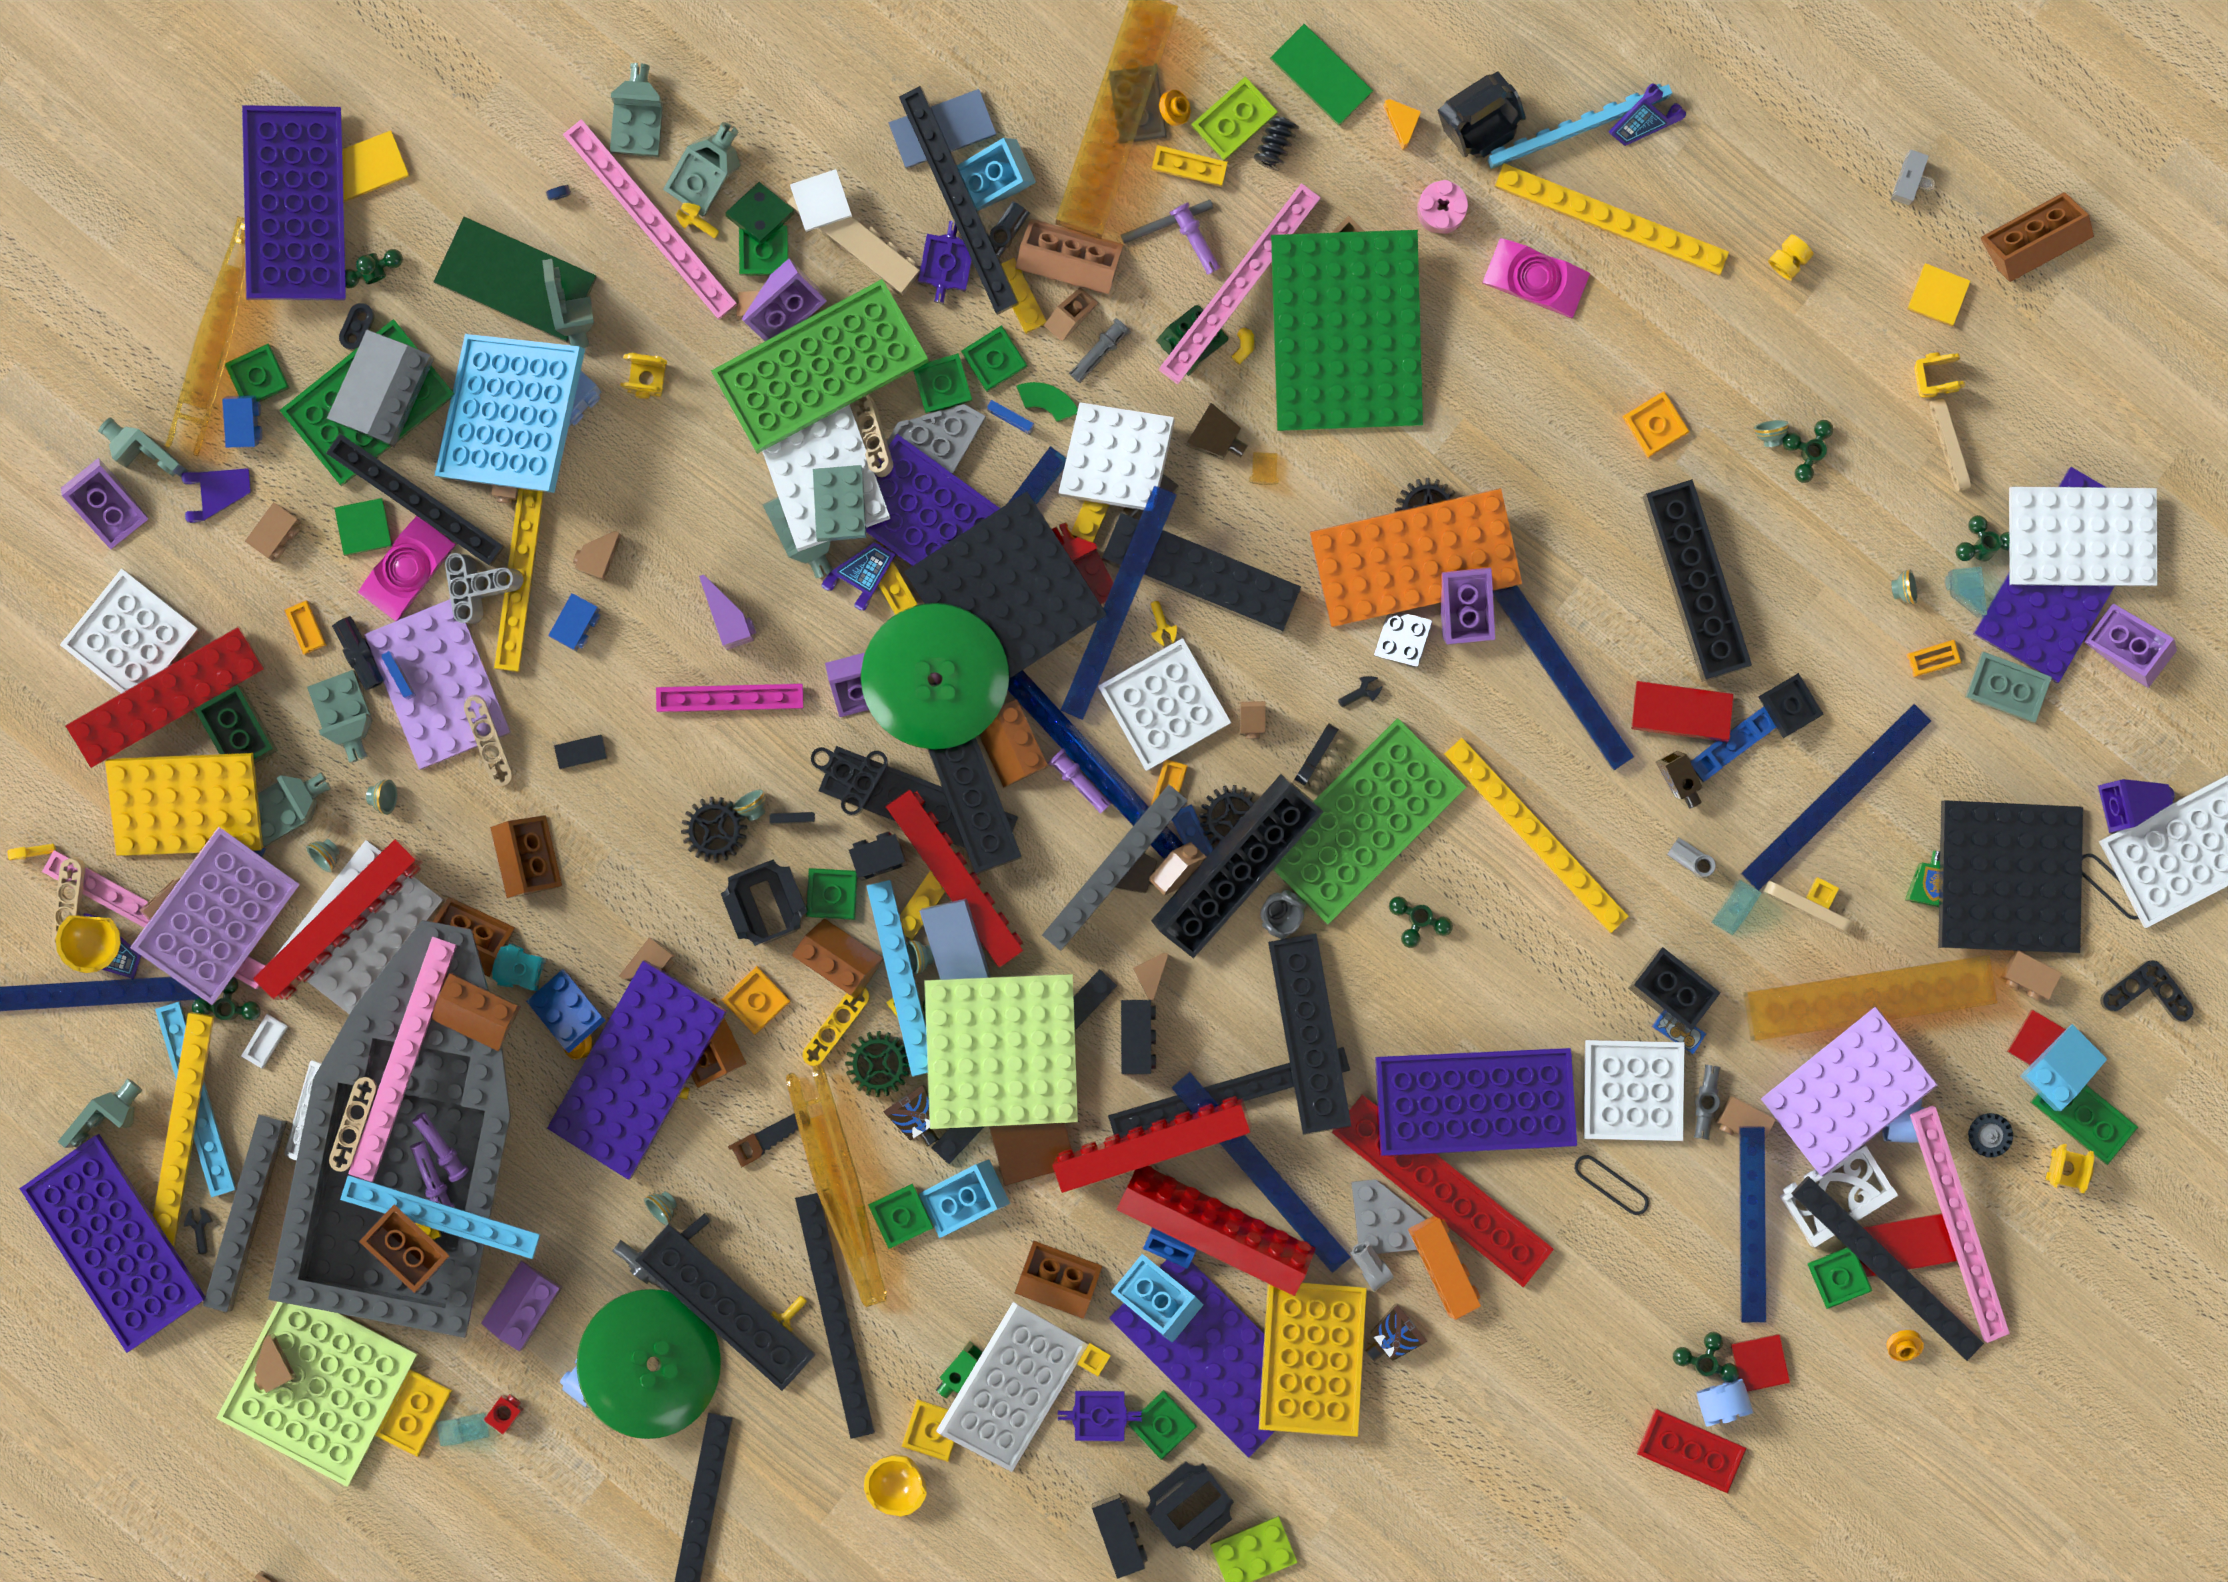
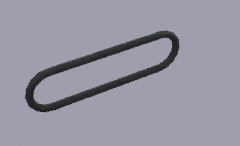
M2088 853L2082 856V860L2087 857L2094 858L2119 881L2117 875L2096 855ZM2082 870V876L2126 917L2134 920L2139 919L2138 915L2131 916Z
M1590 1155L1580 1156L1576 1160L1574 1167L1576 1174L1627 1212L1633 1215H1640L1647 1210L1649 1206L1647 1196ZM1583 1159H1590L1640 1194L1645 1200L1644 1208L1641 1211H1633L1583 1176L1578 1170L1579 1162Z

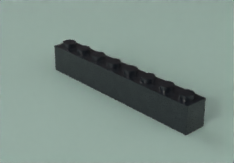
M339 433L326 452L327 455L487 565L492 566L505 546Z

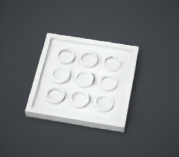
M1079 403L1058 492L1061 497L1154 512L1175 423L1174 417Z
M121 569L60 645L118 692L122 693L171 665L199 629L125 570Z
M1183 638L1098 686L1145 771L1150 770L1231 724Z
M1585 1040L1584 1139L1683 1141L1684 1042Z

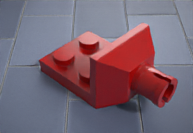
M1067 522L1059 525L1064 536H1061L1057 526L1054 527L1052 530L1100 604L1102 605L1120 596L1097 552L1096 544L1079 537L1074 538Z

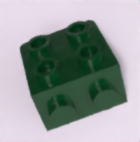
M1193 306L1167 326L1158 337L1157 343L1168 355H1170L1203 312L1201 306ZM1222 329L1219 330L1186 373L1187 376L1191 375L1207 357L1228 341V336Z

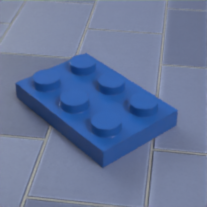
M564 969L558 972L526 1001L568 1053L606 1021Z

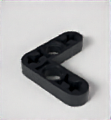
M1328 723L1294 778L1293 784L1301 789L1304 788L1339 729Z
M2155 960L2143 962L2106 990L2100 998L2101 1005L2105 1010L2118 1011L2149 988L2173 1020L2178 1022L2187 1021L2193 1015L2192 1004L2164 967ZM2147 966L2156 967L2157 970L2154 973L2157 978L2164 977L2165 980L2158 982L2154 986L2153 982L2157 980L2154 976L2146 975L2148 972ZM2129 979H2134L2138 983V990L2134 993H2130L2126 989V982ZM2164 984L2172 987V995L2168 998H2164L2160 994V988ZM2120 987L2121 992L2127 996V999L2125 1000V997L2121 996L2116 1000L2117 1006L2108 1005L2107 1002L2110 1000L2108 996L2118 995L2120 991L2117 988ZM2179 996L2180 999L2176 1000V1003L2179 1006L2186 1007V1009L2184 1010V1013L2186 1015H2177L2176 1012L2178 1011V1008L2176 1007V1005L2171 1004L2169 1006L2168 1002L2175 1000V998Z

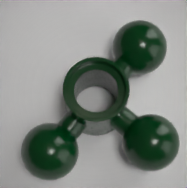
M389 249L381 260H379L376 253L359 257L356 261L357 271L352 269L345 270V288H354L362 277L367 285L384 279L386 277L384 267L397 268L402 264L403 256L401 252L397 249Z
M1820 420L1815 424L1814 433L1816 438L1808 443L1803 442L1800 435L1796 432H1788L1783 438L1782 445L1786 450H1801V456L1805 462L1797 466L1794 473L1795 478L1801 483H1807L1813 479L1814 470L1812 465L1823 459L1827 453V447L1823 441L1829 438L1834 431L1832 423L1828 420ZM1813 445L1819 449V457H1813L1809 454V446Z
M1980 515L1973 516L1968 522V528L1973 534L1978 535L1979 539L1974 545L1969 542L1960 543L1955 550L1956 556L1961 561H1969L1973 557L1980 561H1989L2000 548L2009 551V532H2004L2000 537L1994 532H1985L1988 527L1987 520Z
M1396 896L1389 902V910L1392 914L1396 916L1409 915V920L1412 924L1411 929L1405 930L1401 935V942L1407 948L1418 946L1421 939L1419 929L1428 924L1433 926L1434 931L1440 936L1450 934L1453 929V923L1449 918H1434L1431 909L1426 905H1417L1412 908L1408 906L1407 900L1401 896ZM1422 909L1427 913V920L1424 923H1419L1415 920L1414 914L1416 910Z
M232 977L222 991L223 998L218 999L213 1005L201 997L197 998L192 1004L193 1013L208 1015L210 1012H213L220 1020H233L238 1015H242L245 1020L254 1021L260 1016L261 1009L255 1002L249 1001L243 1006H239L232 999V994L237 991L239 986L238 980L235 977ZM226 1002L232 1007V1011L228 1016H224L221 1013V1006Z
M1709 1332L1705 1336L1704 1345L1707 1348L1705 1354L1697 1357L1692 1356L1691 1351L1686 1347H1679L1673 1352V1361L1676 1365L1684 1367L1692 1364L1695 1371L1701 1376H1711L1717 1373L1720 1374L1721 1379L1726 1383H1733L1739 1377V1369L1736 1365L1732 1363H1727L1723 1366L1718 1365V1361L1714 1357L1715 1351L1720 1350L1724 1343L1723 1337L1718 1332ZM1703 1358H1709L1712 1362V1368L1708 1372L1700 1369L1699 1364Z

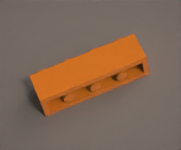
M1432 1216L1409 1228L1408 1231L1448 1316L1456 1320L1481 1307L1478 1301L1481 1298L1475 1285L1471 1286L1469 1282V1270L1464 1263L1461 1264L1458 1258L1460 1252L1455 1242H1451L1447 1235L1450 1231L1446 1222L1443 1219L1440 1220V1218Z

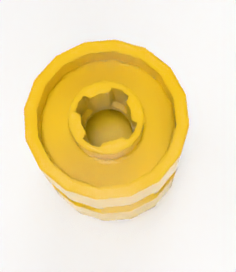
M1792 234L1781 245L1782 250H1777L1768 260L1769 265L1780 276L1789 281L1801 270L1800 265L1805 266L1814 255L1812 249L1803 240Z

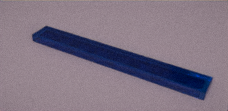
M1739 1126L1741 1323L1766 1322L1765 1127Z

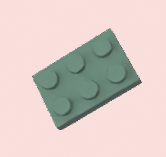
M862 465L813 469L817 542L866 538Z
M1981 652L1965 698L2031 723H2036L2052 677L1992 654Z

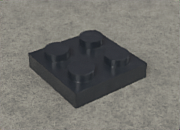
M1799 673L1758 696L1783 739L1824 715Z

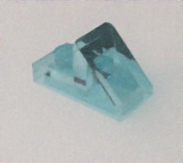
M483 1412L436 1422L440 1446L462 1444L463 1442L490 1437L488 1424L484 1421L486 1413Z

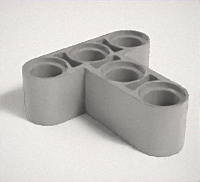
M453 553L445 561L452 612L455 620L460 623L476 624L482 620L483 606L481 598L516 591L523 584L522 573L516 569L498 568L477 573L475 560L467 554ZM462 560L463 566L459 570L458 563ZM509 574L511 579L510 583L507 585L506 577ZM486 579H488L487 589L484 588V582ZM466 584V592L463 594L462 587ZM469 607L470 616L467 618L466 610Z

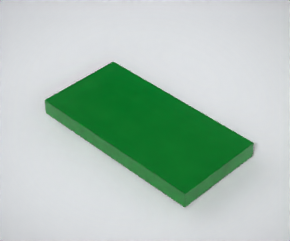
M1305 24L1270 57V60L1338 126L1373 93V90Z
M2085 1085L2062 1111H2054L2038 1094L2030 1101L2033 1106L2088 1151H2093L2094 1156L2105 1165L2112 1161L2138 1129V1126L2088 1085Z

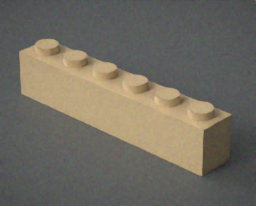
M792 196L787 204L800 216L795 198ZM851 212L852 217L816 228L880 280L883 279L885 284L901 297L919 277L920 271L917 269L919 265L910 257L904 259L898 254L900 250L891 242L884 243L879 239L881 235L872 227L867 229L860 224L862 220L853 212Z

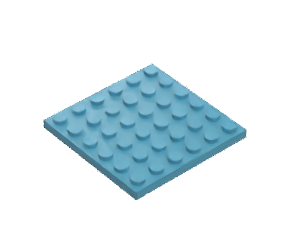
M465 334L453 388L454 395L450 401L434 476L555 493L585 349L579 346Z

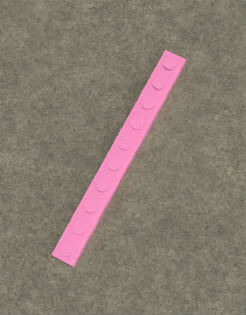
M581 119L563 134L566 140L714 316L720 320L737 306V303Z
M1302 183L1299 185L1159 368L1160 372L1176 384L1180 383L1271 264V235L1294 234L1321 197Z
M54 850L42 872L59 880L61 863L69 857ZM74 863L68 866V869L72 870V875L78 871L77 868H74ZM85 867L83 894L145 928L149 920L139 910L149 901ZM72 875L71 878L66 879V881L77 882V880H72ZM248 956L233 977L258 989L260 986L253 978L266 965Z
M436 937L431 939L351 1164L349 1175L374 1182L430 1024L438 996L457 947L456 944Z
M1930 1106L1910 1114L1983 1340L1989 1343L2010 1333L1937 1109L1934 1106Z

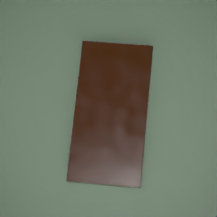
M1065 1123L989 1126L1005 1186L1053 1173L1052 1165L1056 1157L1059 1156L1058 1153L1071 1149Z

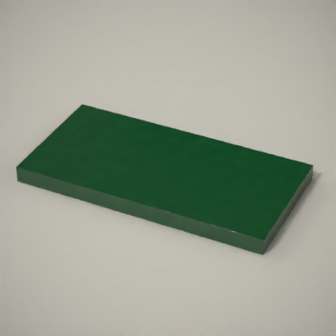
M463 216L433 282L567 343L569 336H564L555 330L545 285L542 260L552 259L554 268L559 267L562 289H564L566 301L588 297L597 276Z

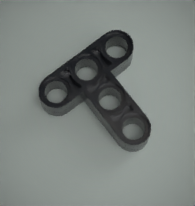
M824 747L815 749L811 754V762L817 770L848 787L841 800V808L844 813L851 817L857 816L863 811L888 768L886 755L878 750L870 752L861 767ZM818 754H828L829 761L826 765L820 766L816 763V756ZM875 756H880L884 759V764L879 769H874L870 765L871 759ZM841 765H847L850 768V774L845 778L837 775V769ZM863 777L871 779V787L867 790H861L858 787V781ZM851 798L859 801V807L855 811H848L846 809V802Z

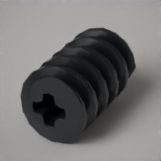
M1275 116V118L1269 120V124L1272 127L1266 128L1265 132L1268 136L1262 137L1261 141L1263 144L1258 146L1260 153H1256L1254 159L1264 167L1279 171L1276 164L1284 165V161L1279 158L1280 155H1288V152L1283 147L1292 146L1287 138L1296 137L1291 132V129L1299 130L1300 127L1289 119Z

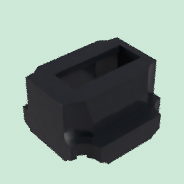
M1499 71L1484 76L1448 99L1437 110L1444 132L1456 145L1463 157H1467L1468 154L1476 158L1488 156L1491 154V151L1513 140L1517 132V123L1520 120L1524 121L1526 119L1523 105L1516 89L1504 79Z
M774 859L728 877V887L721 893L738 939H748L754 946L764 945L797 932L798 929H801V918L808 913L790 866H779ZM767 880L786 926V930L768 936L750 887Z
M1184 1461L1147 1491L1150 1502L1145 1510L1149 1514L1150 1519L1176 1549L1186 1546L1193 1551L1196 1550L1232 1520L1230 1508L1234 1501L1204 1463L1192 1465ZM1210 1480L1221 1494V1497L1179 1530L1167 1514Z

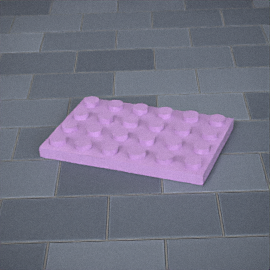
M451 599L364 634L420 770L478 747L464 711L465 700L471 695H480L486 701L499 738L511 733L467 623L456 621L453 616ZM388 651L394 654L416 694L415 697L408 700L402 696L381 657L382 654ZM475 700L471 701V706L468 707L469 710L474 709L476 713V718H472L473 722L479 718L487 717L486 714L480 715L479 707L482 704H477ZM480 723L476 730L478 734L484 736L490 733L491 727L487 723Z
M218 827L130 948L213 1005L300 884Z
M1874 1007L1762 1097L1761 1100L1819 1175L1823 1177L1937 1087L1938 1084L1880 1010Z

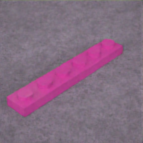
M803 684L656 687V712L804 709Z

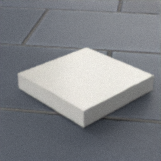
M836 169L790 184L806 232L852 217Z

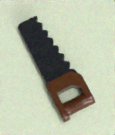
M796 1112L755 1134L752 1133L729 1145L728 1148L729 1150L732 1149L742 1168L761 1158L765 1154V1150H770L771 1146H776L777 1142H782L783 1138H788L789 1134H794L795 1130H800L801 1125L806 1126V1123L800 1112ZM747 1141L753 1151L752 1157L749 1159L741 1144Z

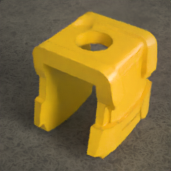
M1940 352L1926 354V358L1916 361L1914 370L1920 397L1935 398L1939 393L1959 392V389L1965 387L1964 381L1927 387L1924 367L1948 364L1960 360L1959 353L1940 356Z
M637 353L625 354L623 359L631 362L629 383H620V386L627 389V393L635 394L637 398L661 397L667 360L660 356ZM644 372L653 374V382L649 385H644L640 382V376Z
M2062 1144L2058 1148L2052 1147L2049 1172L2046 1173L2045 1181L2050 1182L2056 1188L2058 1184L2077 1188L2080 1193H2085L2094 1172V1152L2089 1151L2087 1155L2070 1152L2066 1149L2067 1144ZM2065 1161L2073 1165V1171L2070 1175L2062 1174Z

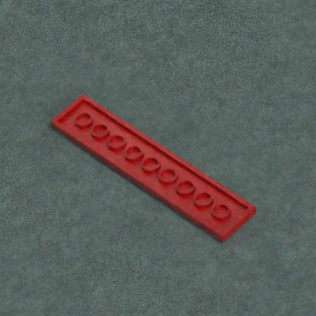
M1361 1094L1349 1109L1352 1126L1336 1129L1331 1133L1432 1215L1440 1218V1220L1443 1219L1452 1231L1524 1288L1554 1249L1436 1153L1381 1156L1378 1107Z

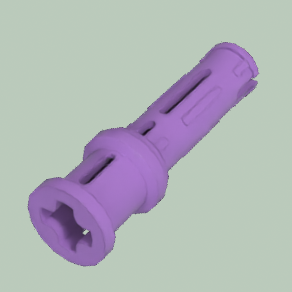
M1186 202L1169 213L1177 220L1181 228L1179 230L1180 233L1186 234L1208 275L1213 272L1210 264L1215 271L1221 267L1198 228L1200 226L1199 220H1195L1189 209L1190 204Z
M1063 748L1048 762L1050 766L1053 765L1063 775L1062 779L1069 780L1100 814L1111 804L1079 770L1080 765L1078 763L1074 764L1068 758Z
M422 1112L415 1116L416 1118L412 1119V1123L417 1127L436 1154V1162L439 1166H443L449 1175V1181L455 1182L465 1176L469 1171L468 1167L463 1165L456 1156L457 1151L449 1148L427 1114Z
M425 1141L414 1143L410 1146V1150H412L427 1187L425 1190L426 1197L440 1203L438 1199L440 1197L441 1204L455 1208L454 1203L450 1202L446 1193V1184L439 1179ZM422 1158H424L430 1174H428Z

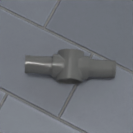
M1705 1065L1703 1085L1700 1086L1699 1094L1695 1098V1115L1698 1117L1694 1138L1710 1140L1712 1118H1715L1716 1110L1720 1105L1717 1085L1721 1067ZM1706 1095L1713 1099V1105L1710 1109H1705L1701 1104L1702 1098Z
M620 1240L612 1252L629 1264L630 1272L644 1283H655L663 1290L670 1292L635 1261L641 1254V1251L637 1252Z

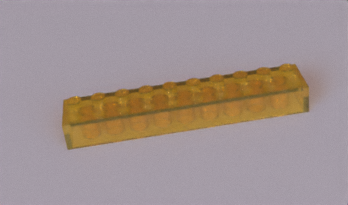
M1129 0L1056 217V225L1102 239L1177 15L1178 6L1161 0Z
M1990 955L1743 993L1751 1041L1852 1026L1874 1007H1877L1887 1020L1998 1004Z

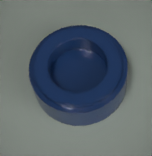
M563 185L546 191V195L549 201H554L571 195L569 185Z

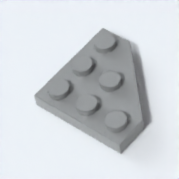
M963 404L915 419L904 420L897 423L887 440V444L889 446L898 434L954 474L986 416Z
M1376 1179L1351 1182L1358 1243L1368 1241L1376 1254L1417 1250L1408 1229L1426 1219Z

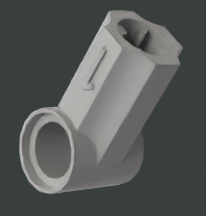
M1679 837L1667 854V856L1693 872L1698 878H1707L1715 870V861L1711 856L1703 854ZM1698 861H1707L1710 866L1709 872H1700L1697 868Z
M1368 1241L1360 1242L1353 1247L1350 1253L1363 1271L1362 1275L1374 1292L1394 1278L1383 1260L1379 1259Z

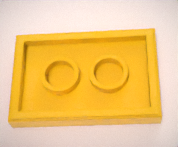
M391 130L342 149L343 202L409 177Z
M410 1369L375 1436L419 1457L453 1390Z

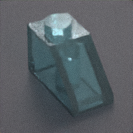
M1982 567L1952 569L1949 571L1948 576L1945 577V585L1947 591L1950 590L1951 597L1977 618L1986 616L1987 609Z
M1742 880L1736 881L1711 923L1733 935L1752 910L1761 892Z

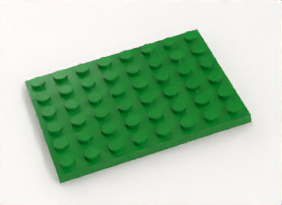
M1418 230L1271 235L1277 431L1423 425Z

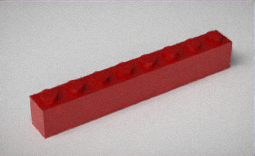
M911 790L906 791L885 807L951 901L967 899L979 940L1000 968L1023 951L1020 947L1023 941L1016 931L1011 934L1006 925L1009 924V921L1002 912L996 913L992 907L995 901L988 892L982 893L978 887L981 881L974 872L968 873L964 867L967 864L966 860L959 851L956 854L950 847L953 842L945 831L940 833L936 825L939 822L931 811L926 813L921 805L925 802L917 791L912 793Z

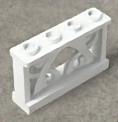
M1862 1145L1825 1176L1821 1177L1816 1169L1804 1176V1179L1809 1176L1815 1182L1819 1181L1818 1185L1824 1191L1829 1181H1841L1855 1185L1848 1196L1850 1211L1847 1212L1855 1221L1860 1220L1898 1196L1866 1145ZM1855 1159H1862L1867 1164V1171L1862 1179L1857 1177L1861 1172L1860 1165L1857 1170H1852L1850 1167ZM1843 1166L1844 1173L1833 1172ZM1872 1173H1874L1883 1187V1190L1880 1192L1866 1182ZM1794 1182L1783 1189L1784 1194L1780 1198L1803 1232L1809 1245L1816 1247L1834 1236V1234L1811 1212L1800 1210L1796 1206V1198L1791 1194L1798 1186ZM1860 1188L1862 1191L1858 1195H1863L1864 1199L1862 1202L1857 1203L1854 1200V1195ZM1813 1215L1817 1230L1815 1233L1812 1234L1802 1216Z

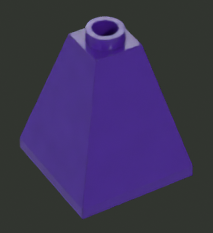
M2122 779L2098 785L2109 833L2138 826L2173 804L2175 798L2174 791L2169 787V784Z

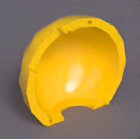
M69 915L59 926L55 938L56 950L62 962L72 970L82 973L98 972L109 966L118 955L121 944L120 933L111 918Z
M893 1454L882 1457L870 1467L865 1476L864 1491L868 1502L875 1510L877 1509L887 1515L902 1517L912 1514L921 1507L926 1498L927 1488L923 1475L916 1463L907 1456Z

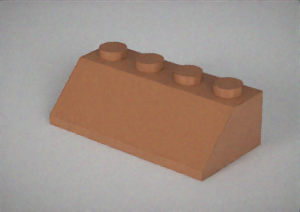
M1030 218L1020 245L1016 268L1027 273L1042 275L1052 280L1056 279L1074 286H1081L1096 292L1109 294L1124 244Z

